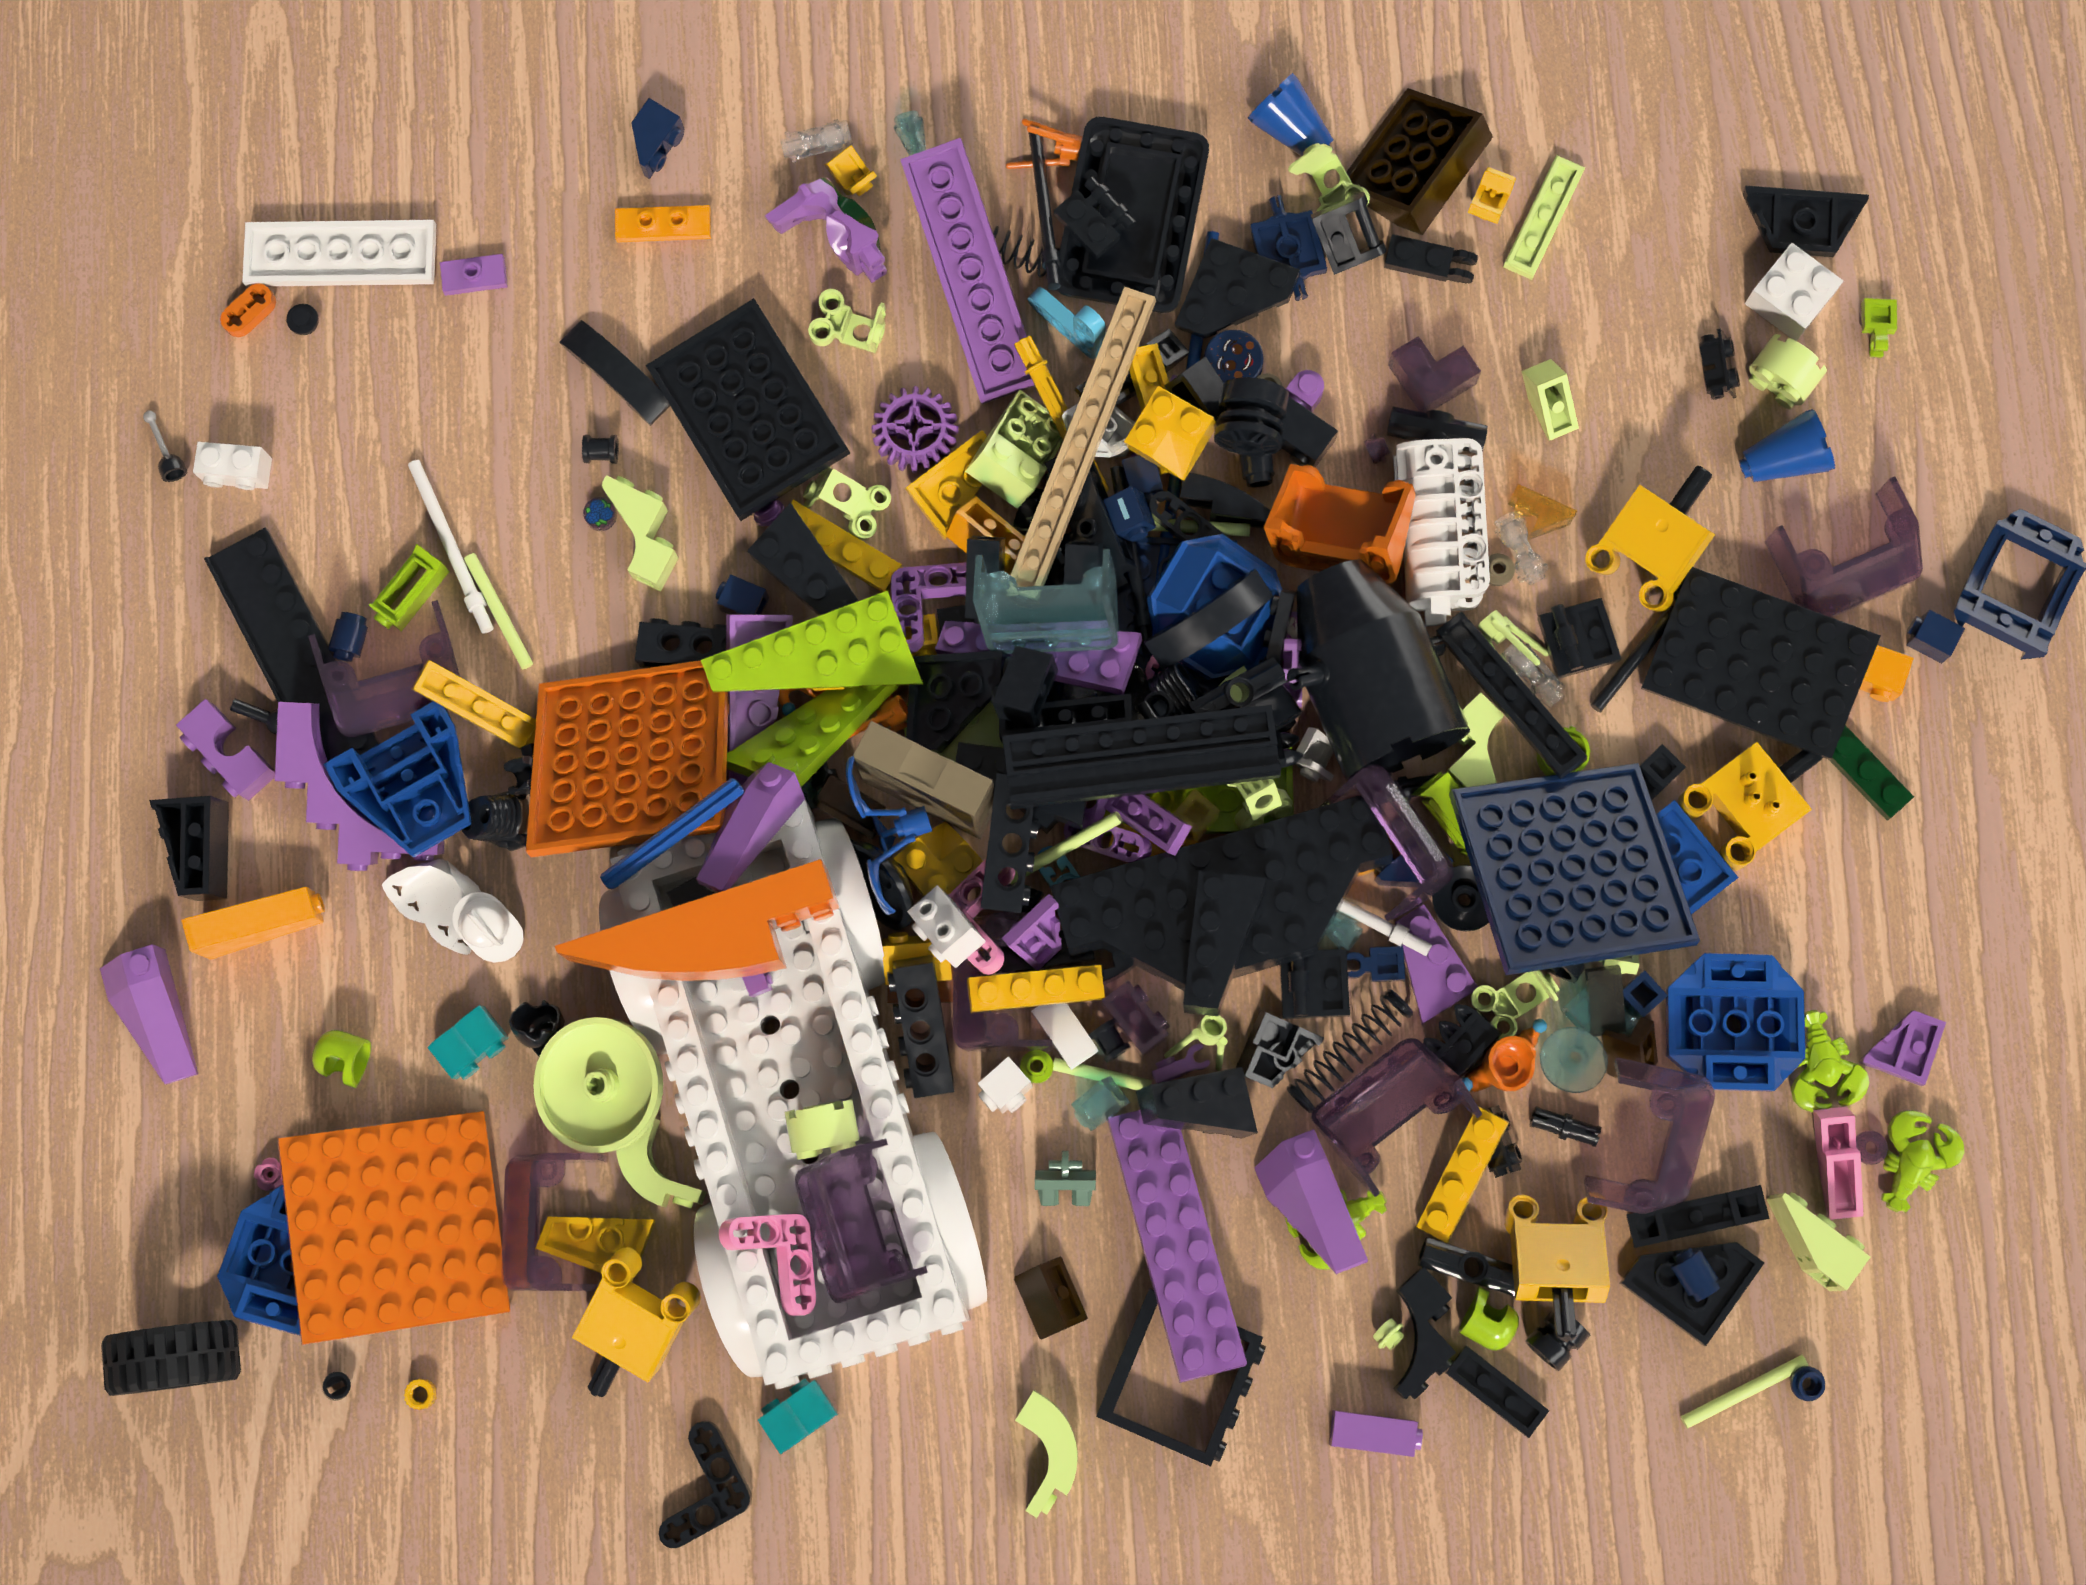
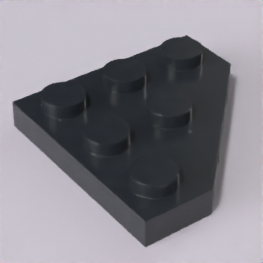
M1211 238L1177 317L1175 327L1206 339L1233 324L1236 326L1259 316L1258 313L1275 306L1277 308L1287 304L1300 277V269Z
M1003 650L912 656L923 684H909L906 738L935 753H942L991 701L992 691L995 685L1000 684L1003 677V666L1007 658V653Z
M1737 1242L1691 1248L1693 1252L1697 1250L1702 1251L1717 1275L1718 1280L1716 1282L1720 1287L1710 1296L1696 1302L1692 1295L1688 1296L1671 1269V1266L1676 1263L1673 1257L1685 1249L1638 1256L1619 1284L1703 1346H1707L1764 1265L1762 1260Z

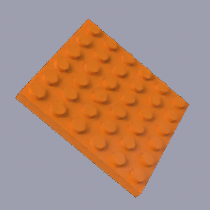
M701 660L539 684L526 852L530 858L643 843L726 782L729 715L728 692L712 691ZM725 808L686 837L717 833L723 824Z
M484 1111L278 1138L301 1345L510 1312Z

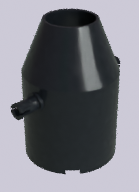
M1350 560L1331 566L1309 577L1297 587V668H1292L1288 671L1287 682L1299 680V682L1289 685L1293 690L1306 687L1348 784L1362 783L1404 769L1402 762L1419 755L1422 760L1428 759L1454 745L1470 732L1468 722L1439 656L1445 653L1446 645L1445 643L1434 645L1435 643L1442 642L1443 639L1440 636L1430 638L1421 615L1363 560Z

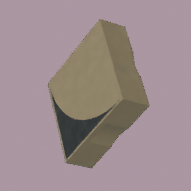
M871 721L853 754L854 762L863 782L915 808L925 806L928 814L981 839L992 816L994 799L993 780Z

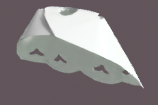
M436 859L407 867L389 876L382 883L387 897L400 913L410 920L425 923L431 937L442 946L460 954H470L471 948L466 946L465 943L458 942L462 938L453 926L452 915L455 905L462 897L473 892H481L479 886L472 879L460 873L448 861ZM392 885L402 886L401 896L398 895L397 889H394ZM417 901L419 911H416L413 906H408V903ZM439 925L449 926L448 936L445 935L444 930L438 928Z

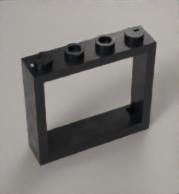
M1149 1288L1096 1417L1211 1467L1213 1460L1220 1462L1227 1443L1222 1441L1226 1428L1233 1430L1238 1419L1240 1410L1236 1409L1235 1406L1239 1396L1241 1395L1246 1398L1253 1378L1248 1376L1252 1364L1259 1365L1266 1349V1346L1261 1344L1263 1337L1237 1326L1240 1339L1249 1342L1245 1351L1247 1365L1240 1367L1237 1371L1205 1452L1113 1412L1158 1304L1154 1290Z

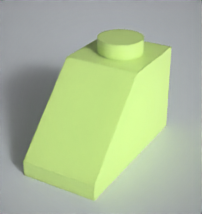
M1552 359L1523 370L1522 375L1528 400L1547 439L1550 441L1579 429L1567 373Z

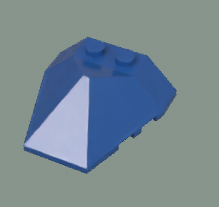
M434 701L410 714L415 722L414 725L367 752L359 755L351 748L323 764L337 791L413 858L472 824L456 726L446 708Z

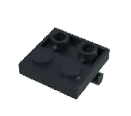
M1602 598L1564 608L1563 604L1551 608L1552 612L1541 614L1537 617L1556 679L1617 663L1621 660Z
M1346 949L1317 950L1315 955L1279 965L1282 1019L1350 1016Z

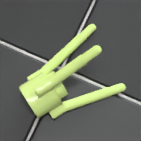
M1497 610L1490 613L1478 625V629L1493 648V641L1498 645L1507 638L1536 666L1540 665V660L1512 634L1514 633L1542 655H1549L1547 649L1515 626L1507 616L1503 617Z
M1205 1015L1197 1025V1028L1193 1029L1189 1035L1170 1048L1164 1054V1057H1172L1193 1040L1198 1039L1205 1045H1217L1215 1068L1220 1071L1223 1064L1224 1049L1228 1043V1040L1224 1037L1227 1030L1224 1018L1220 1015Z

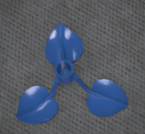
M851 756L846 762V779L851 799L862 818L872 816L874 829L879 835L881 850L884 851L883 854L872 862L871 859L867 860L869 881L880 908L886 915L895 913L896 910L883 898L879 881L880 863L888 857H892L895 852L908 843L916 841L915 837L932 832L933 830L925 806L906 811L905 807L900 809H870L861 798L858 785L852 774L854 756ZM877 816H899V818L893 819L895 827L887 830ZM896 833H897L898 836H899V839H900V838H903V837H906V838H904L903 840H901L900 842H898L896 845L893 846V843H894V841H895V839H896V837L893 836V834H896Z

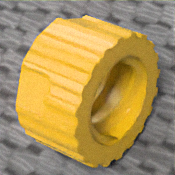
M428 1379L413 1380L404 1390V1401L413 1409H428L437 1399V1388ZM419 1386L427 1391V1398L424 1402H418L413 1397L415 1389Z

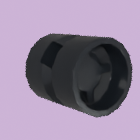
M1552 1309L1544 1319V1328L1537 1327L1525 1340V1343L1556 1371H1560L1571 1358L1570 1350H1578L1591 1335L1575 1319L1577 1337L1568 1342H1562V1340L1557 1339L1554 1309Z

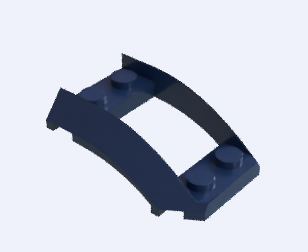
M2023 509L2011 513L2003 520L1998 519L1973 565L1953 611L1957 623L1961 626L1967 623L2023 651L2020 660L2045 657L2049 650L2048 646L2051 638L2055 635L2065 608L2086 570V563L2083 561L2081 554L2084 551L2081 538ZM2006 539L2063 567L2037 620L1981 592Z

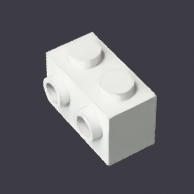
M198 442L193 473L203 481L204 485L219 488L227 485L243 490H254V488L268 489L272 458L262 447Z
M938 885L907 911L915 921L911 927L923 941L928 938L932 942L928 949L941 963L946 959L956 968L986 942L956 903Z
M1007 1057L978 1083L982 1090L978 1095L992 1112L998 1108L1002 1114L1007 1110L1013 1113L1026 1102L1024 1095L1032 1088V1084L1017 1065Z

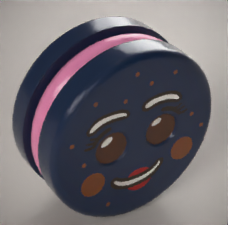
M1233 329L1217 334L1208 343L1204 357L1210 362L1223 383L1233 378H1257L1261 375L1264 360L1263 350L1259 342L1245 331Z

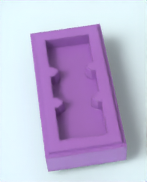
M503 254L440 262L442 290L445 296L508 287L505 257Z

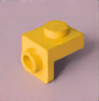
M851 145L824 164L847 196L855 193L858 197L863 195L873 187L871 181L877 177L874 171H870Z
M1487 167L1468 213L1498 224L1516 178Z

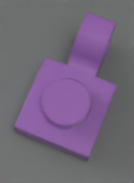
M1195 1044L1191 1046L1184 1059L1176 1061L1175 1057L1172 1056L1157 1062V1069L1152 1071L1155 1084L1171 1081L1194 1070L1207 1068L1210 1065L1209 1060L1198 1063L1193 1058V1054L1203 1049V1045Z

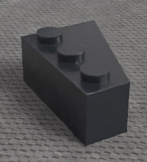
M213 796L149 800L151 808L155 810L158 818L160 838L164 839L169 856L166 858L177 895L194 901L227 899L229 802Z
M1242 1067L1151 1084L1136 1091L1143 1124L1180 1130L1202 1131L1207 1134L1229 1135L1240 1139L1258 1133Z

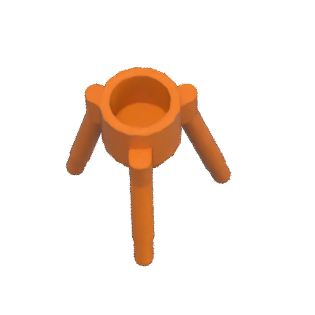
M1027 119L1022 120V124L1028 126V132L1056 140L1054 154L1060 155V158L1045 159V166L1060 165L1069 167L1071 160L1078 161L1083 136L1065 133ZM1032 160L1011 162L1006 164V168H1033Z
M891 694L880 705L881 708L876 711L877 716L862 723L849 738L865 731L871 721L877 724L881 722L885 728L891 726L892 728L889 730L897 733L907 727L908 706L899 695L893 697Z

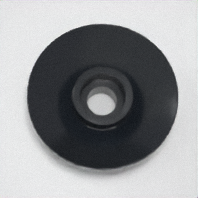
M1461 865L1444 872L1435 883L1432 892V904L1438 918L1448 927L1463 932L1475 931L1487 925L1489 921L1472 867ZM1460 895H1467L1470 899V904L1462 906L1458 902V897Z

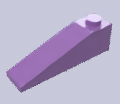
M768 762L749 776L742 785L744 793L727 807L722 827L717 831L696 879L698 884L716 892L732 887L805 800L795 772Z
M151 944L120 954L100 968L108 1001L164 1084L167 1085L198 1075L166 950Z
M1313 1129L1282 1141L1254 1167L1267 1200L1280 1210L1287 1218L1289 1224L1302 1234L1312 1249L1335 1274L1367 1263V1256L1315 1130Z

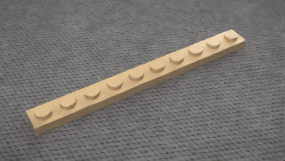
M1124 287L1007 582L1006 589L1008 591L1037 601L1039 600L1156 303L1155 296Z

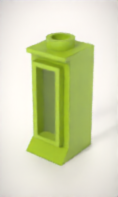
M416 544L412 555L375 601L368 605L376 612L373 618L388 630L393 625L402 632L450 571L441 561ZM421 567L427 570L395 610L390 608Z
M1438 772L1411 795L1425 798L1422 801L1457 848H1463L1459 852L1468 855L1449 797L1452 789L1460 787L1448 772L1444 774Z

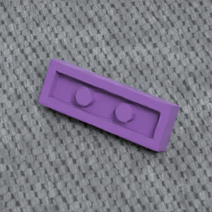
M1145 794L1109 798L1104 807L1110 813L1117 811L1123 822L1174 856L1192 826Z

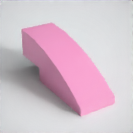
M1848 1107L1813 1110L1817 1158L1827 1217L1833 1220L1863 1216L1861 1154L1856 1148L1855 1115Z

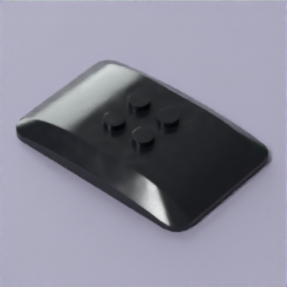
M1095 117L1087 122L1084 128L1071 195L1078 190L1085 199L1089 197L1092 193L1085 187V183L1094 176L1100 184L1105 183L1111 189L1110 194L1120 204L1124 203L1130 209L1129 214L1137 222L1130 230H1127L1121 223L1117 225L1114 229L1120 234V240L1097 260L1064 227L1060 246L1061 267L1059 268L1061 287L1057 289L1059 293L1068 297L1117 305L1124 287L1155 296L1156 303L1152 312L1169 313L1178 307L1209 155V143L1203 135L1108 117ZM1102 203L1095 208L1105 219L1111 214Z

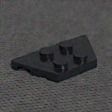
M1745 186L1743 189V197L1769 252L1782 254L1793 243L1809 256L1834 257L1869 199L1867 194Z

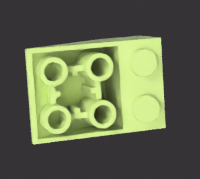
M1019 389L965 471L1017 509L1035 491L1047 470L1045 462L1054 458L1063 442L1048 410Z
M1790 1192L1789 1195L1786 1193L1770 1195L1767 1198V1202L1801 1270L1829 1291L1848 1290L1871 1258L1863 1251L1865 1246L1850 1235L1844 1237L1834 1230L1836 1224L1820 1213L1816 1216L1806 1209L1808 1203L1795 1193Z

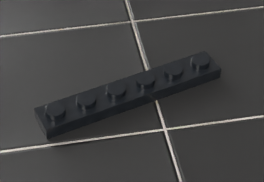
M1462 611L1436 630V636H1440L1443 639V644L1445 643L1449 651L1560 780L1587 760L1585 752Z

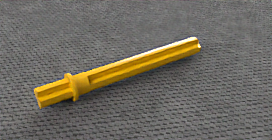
M1030 335L1019 340L1014 346L1027 369L1024 371L1025 375H1030L1064 441L1067 430L1062 415L1064 411L1068 410V407L1046 366L1048 361L1043 360ZM1094 459L1093 461L1107 492L1109 487Z

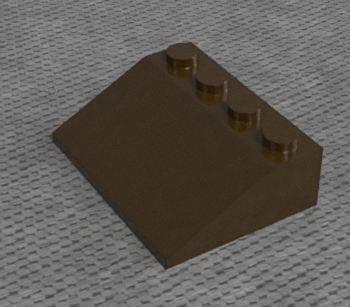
M1407 88L1346 173L1352 184L1364 187L1368 191L1370 196L1368 208L1399 227L1423 235L1493 136L1483 113Z

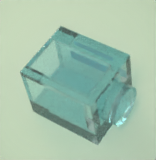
M1109 1076L1100 1080L1071 1105L1075 1109L1074 1115L1082 1126L1088 1127L1090 1131H1093L1131 1102L1112 1077Z

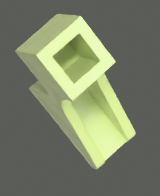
M606 475L602 482V488L635 538V552L627 570L633 579L661 592L679 559L674 549H672L674 547L673 544L660 537H656L653 540L668 512L662 502L663 498L650 490H645L643 493L634 489L635 485L623 477L617 476L615 480Z
M1480 693L1462 710L1468 722L1470 732L1458 742L1464 746L1468 744L1471 748L1447 771L1460 788L1497 783L1488 755L1487 744L1491 731L1501 722L1504 714Z

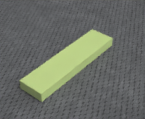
M1556 155L1503 268L1530 280L1533 279L1585 167Z

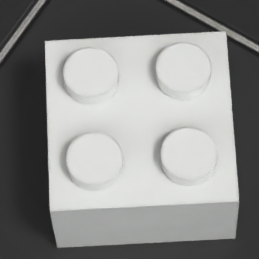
M1791 243L1754 288L1745 304L1791 339L1797 341L1844 281L1795 244Z

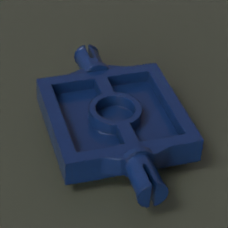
M1277 195L1276 199L1273 196L1269 199L1273 216L1265 221L1250 224L1255 252L1258 255L1300 269L1301 274L1293 293L1296 301H1300V298L1304 300L1308 297L1303 280L1327 273V265L1320 238L1311 218L1313 212L1309 210L1301 213H1286L1282 196Z

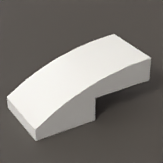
M1067 1003L1042 1005L1031 1011L1071 1070L1099 1052Z

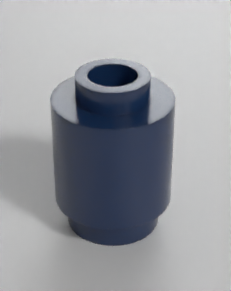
M341 612L340 619L335 621L328 650L334 652V658L352 662L353 658L361 657L368 630L366 626L367 618L354 613Z
M1690 1247L1673 1257L1676 1263L1671 1266V1269L1688 1296L1692 1295L1696 1302L1720 1289L1716 1282L1718 1277L1701 1250L1693 1252Z

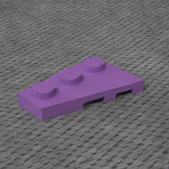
M1424 904L1395 922V925L1399 923L1409 928V933L1432 944L1427 956L1402 944L1404 960L1411 979V987L1417 1002L1421 1025L1467 997L1478 987Z

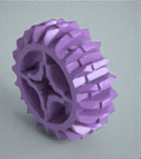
M914 386L912 389L913 394L907 395L905 388L900 389L901 397L899 398L890 393L888 397L891 404L880 403L879 406L883 413L878 412L874 414L873 417L877 424L872 425L871 429L872 433L876 434L873 438L874 445L881 446L878 450L881 457L888 455L887 462L889 465H893L899 460V470L904 471L907 464H910L912 472L916 473L918 465L923 464L924 470L928 471L930 470V461L933 460L935 464H938L941 461L940 454L945 457L951 454L947 446H956L957 441L953 435L958 434L959 430L958 426L954 425L957 421L956 414L949 413L952 409L949 402L942 404L943 397L940 393L931 398V389L926 388L923 395L919 394L918 387ZM920 409L934 414L940 423H933V420L924 419L921 416ZM909 410L907 417L895 420V423H892L900 413ZM916 418L919 428L917 430V433L915 434L914 441L911 431L913 430V426H915ZM889 436H897V439H904L909 442L910 451L897 446ZM935 436H938L933 444L921 450L923 442L935 439Z

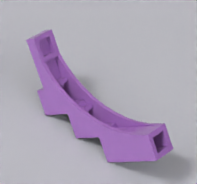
M278 702L275 781H284L285 788L305 789V784L308 783L306 822L316 823V829L336 830L337 824H339L337 864H347V870L367 871L368 865L378 864V852H381V859H401V853L408 854L337 791L323 765L328 761L321 740L319 704ZM444 841L414 857V860L432 861L434 860V855L444 854Z

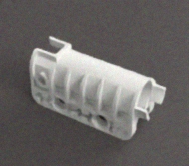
M1469 438L1404 442L1396 445V455L1393 456L1394 481L1402 480L1413 484L1415 490V501L1403 552L1406 601L1416 611H1425V627L1444 625L1447 623L1446 615H1451V611H1467L1476 608L1480 604L1490 582L1483 452L1480 444ZM1464 447H1469V451L1476 455L1471 458L1468 455L1458 453H1462ZM1464 468H1469V470L1458 472V469L1464 470ZM1464 479V485L1459 486V483ZM1472 501V504L1467 507V502ZM1473 514V518L1467 517V519H1462L1463 516ZM1468 530H1473V533L1462 536V532L1468 533ZM1467 543L1468 547L1474 545L1475 549L1463 548V546ZM1463 564L1472 565V566L1475 565V568H1473L1472 570H1471V566H1469V567H1467V568H1464V565H1463ZM1469 578H1477V581L1471 579L1470 584L1465 582V580H1469ZM1465 598H1472L1471 602H1466Z

